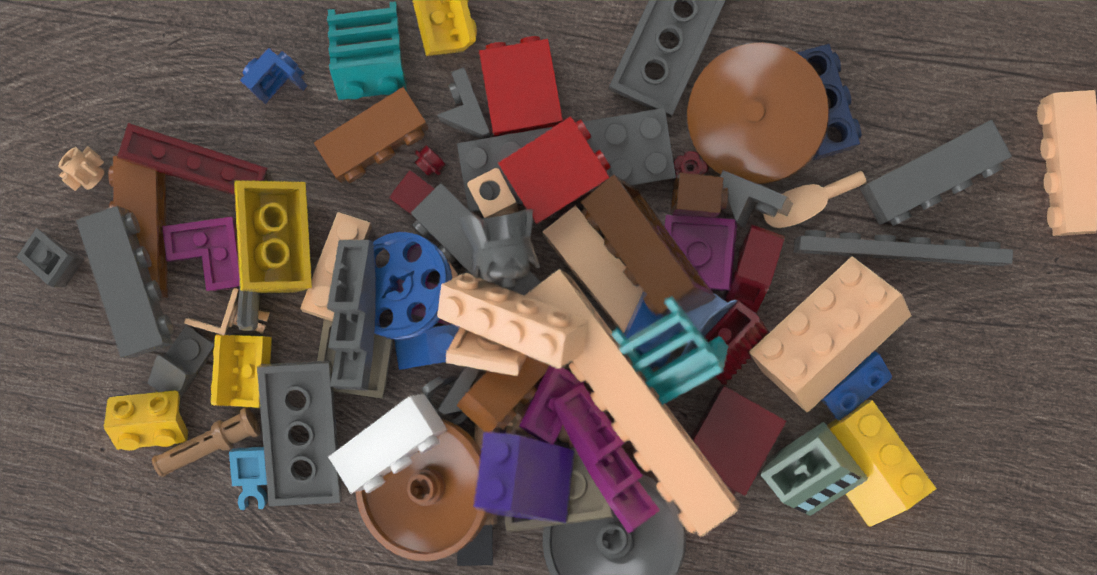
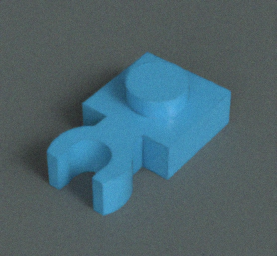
M264 447L231 449L229 451L232 486H242L243 492L238 497L240 510H245L248 507V496H254L258 500V508L263 509L268 502L267 493L261 487V485H267Z

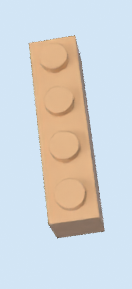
M1095 90L1052 93L1040 100L1037 110L1038 121L1043 126L1044 136L1040 147L1041 155L1046 159L1047 173L1044 176V188L1046 193H1049L1050 200L1047 222L1049 227L1052 228L1053 236L1097 233V105Z
M575 205L546 228L542 235L615 326L624 334L643 293V289L640 285L638 287L634 286L626 277L623 270L627 266L608 251L604 245L607 238H602L585 218V214L588 213L586 208L580 211Z

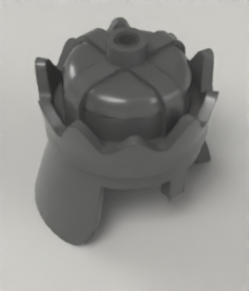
M532 209L482 219L477 215H466L459 218L473 249L472 272L474 278H479L482 273L483 278L487 282H501L502 288L516 286L515 279L528 276L530 271L529 262L532 263L534 268H539L534 246L530 240L533 220Z

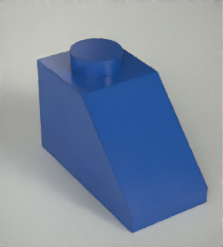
M454 324L433 327L414 338L394 339L399 370L446 363V352L460 327Z

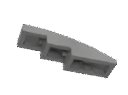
M339 240L327 309L334 312L328 347L336 351L330 386L336 389L368 391L375 329L374 247L371 240Z

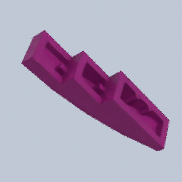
M581 384L554 401L553 405L584 466L627 532L631 533L656 515L660 509L640 484L639 480L643 475L621 447L625 442L616 433L612 422L606 414L595 404L585 386Z

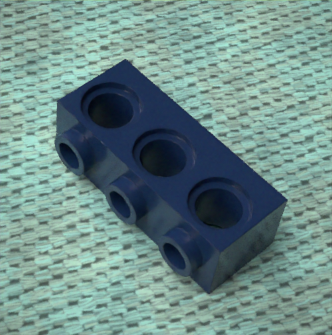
M830 44L797 52L808 62H815L820 66L822 71L820 78L832 103L828 127L838 129L842 136L841 142L835 143L828 138L826 133L820 149L812 160L852 150L860 144L859 138H861L862 133L858 120L856 118L852 119L849 109L851 95L846 85L842 86L839 76L841 63L837 53H832Z

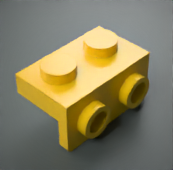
M412 0L426 56L464 52L476 41L477 27L475 21L470 16L468 0Z
M216 334L213 350L211 405L260 408L257 367L260 364H270L272 337Z
M176 390L110 397L107 400L104 429L117 450H136L139 447L149 446L169 447L173 444L184 443L188 438V429L179 413L180 395Z

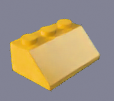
M235 181L240 290L259 293L299 292L312 288L306 182Z
M865 400L840 421L835 419L827 425L868 477L867 481L845 495L869 527L910 509L936 490L934 484L873 400Z

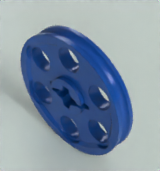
M396 232L382 236L373 242L376 288L374 333L396 340L414 338L431 329L439 321L438 308L441 284L452 280L451 268L443 252L434 243L417 234ZM420 244L422 248L420 258L415 262H409L407 257L408 250L411 246ZM387 250L390 255L389 262L383 268H378L376 257L379 252ZM432 271H438L440 274L438 286L434 289H428L425 284L427 275ZM399 279L405 281L402 284L404 288L402 292L396 291L399 287L397 283ZM418 304H423L426 308L425 317L422 321L415 323L411 318L412 309ZM390 309L393 312V321L388 327L382 328L379 324L380 315L384 310Z

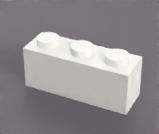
M425 394L409 396L330 455L329 459L350 493L364 489L366 493H370L385 483L383 477L390 471H393L395 474L408 467L412 463L410 457L416 452L420 451L423 454L439 444L440 441L437 437L444 433L447 428Z

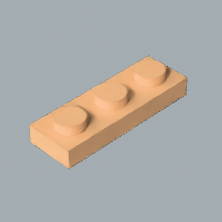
M337 212L312 277V288L307 289L300 308L302 312L333 321L334 312L327 309L338 241L367 240L372 227L370 222Z

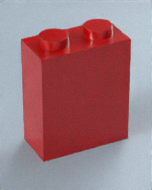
M530 36L521 39L520 44L506 46L505 42H495L486 45L485 50H479L494 137L555 127L563 122L548 39L540 40L539 36Z
M570 116L498 162V165L526 209L533 210V220L536 224L610 178L606 171L611 166L601 150L594 153L589 146L587 140L592 138L581 119L574 122Z

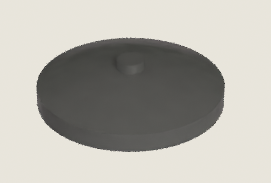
M642 474L643 477L639 482L660 511L631 533L627 532L615 513L614 518L544 527L543 552L550 575H678L686 551L685 526L678 517L680 514L678 506L674 500L667 502L656 487L657 482Z

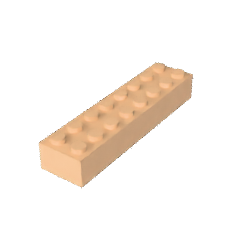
M559 269L527 293L525 296L588 321L583 354L574 359L569 364V368L581 383L585 381L592 387L594 392L590 396L602 412L605 410L610 412L616 421L612 426L624 442L628 440L633 443L638 450L634 453V457L646 472L652 470L660 480L656 487L667 502L674 500L682 512L678 517L690 533L696 530L701 537L736 512L740 507V503L666 403L662 405L658 400V393L653 387L649 388L646 385V378L639 370L635 371L632 367V360L626 353L623 355L620 352L619 344L611 335L612 330L572 276Z

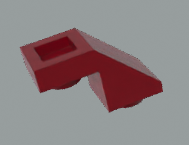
M751 225L738 252V267L732 277L731 291H726L724 294L725 302L728 303L732 300L740 301L751 311L757 313L771 285L784 243V235Z

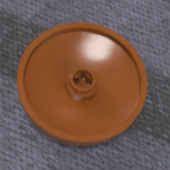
M772 43L743 44L729 49L716 57L705 67L696 80L690 94L687 109L690 137L702 159L719 174H722L724 170L755 184L778 182L804 168L820 149L827 133L830 116L827 91L812 65L791 49Z
M442 418L440 419L447 430L437 437L440 441L439 444L423 454L420 451L416 452L410 457L412 463L408 467L395 474L393 471H390L383 477L385 483L370 493H366L365 489L355 492L359 512L373 537L389 551L410 560H438L460 551L479 534L489 515V512L474 508L481 449L475 440L461 427Z

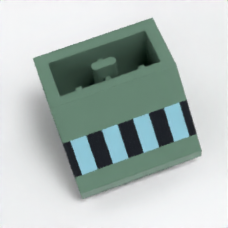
M824 422L767 458L761 472L763 479L784 504L809 516L868 479Z

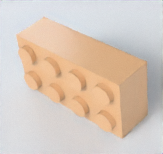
M852 256L753 347L749 353L761 372L808 413L908 320L911 314L903 295Z

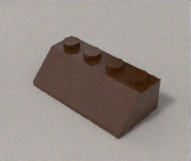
M613 175L581 201L588 211L585 214V218L596 231L601 230L607 238L604 245L616 259L619 257L627 266L623 270L626 277L634 286H641L647 295L643 300L655 315L660 313L666 316L671 313V310L664 303L665 299L670 296L675 299L685 313L703 306L716 298L638 189Z

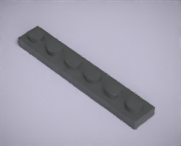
M807 230L805 231V236H799L794 239V253L985 266L1013 264V250L1001 249V243L979 242V247H967L965 240H944V245L931 244V238L911 237L909 238V243L896 242V236L875 235L874 240H861V234L840 233L839 238L826 237L825 231Z

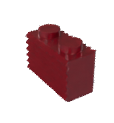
M737 301L704 336L707 342L720 336L728 346L723 371L713 376L722 385H727V380L732 379V375L737 374V369H742V364H747V359H751L749 351L770 333L760 317L740 301Z

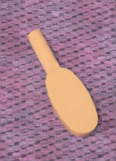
M859 171L824 187L810 184L788 190L782 194L787 196L793 203L788 216L777 212L775 217L764 214V219L773 228L790 227L802 223L823 210L829 199L866 184L865 175L862 171Z

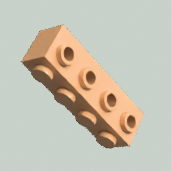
M468 273L458 275L457 278L441 284L438 318L557 368L563 367L583 354L588 321L509 289L502 288L484 279L474 278V275Z

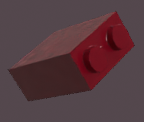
M719 386L693 432L691 439L731 493L735 495L738 492L746 496L786 421L731 389Z

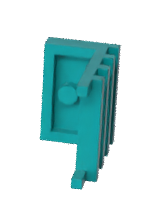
M396 1L389 2L390 8L344 14H336L335 9L328 10L329 70L338 100L391 95L402 87L407 92V82L401 59ZM391 38H392V40H385V41H377V42H369V43H361V44L338 46V45H343V44H351V43H359V42H367V41H375V40H383V39H391Z
M672 296L665 299L664 302L671 310L670 314L628 339L619 328L612 331L611 334L620 345V352L623 355L626 353L632 360V367L635 371L639 370L646 378V385L649 388L653 387L658 393V400L662 405L722 372L728 351L727 344L720 336L707 342ZM678 322L685 328L682 332L641 356L635 350V347ZM692 339L698 345L695 349L655 372L648 366L650 363Z

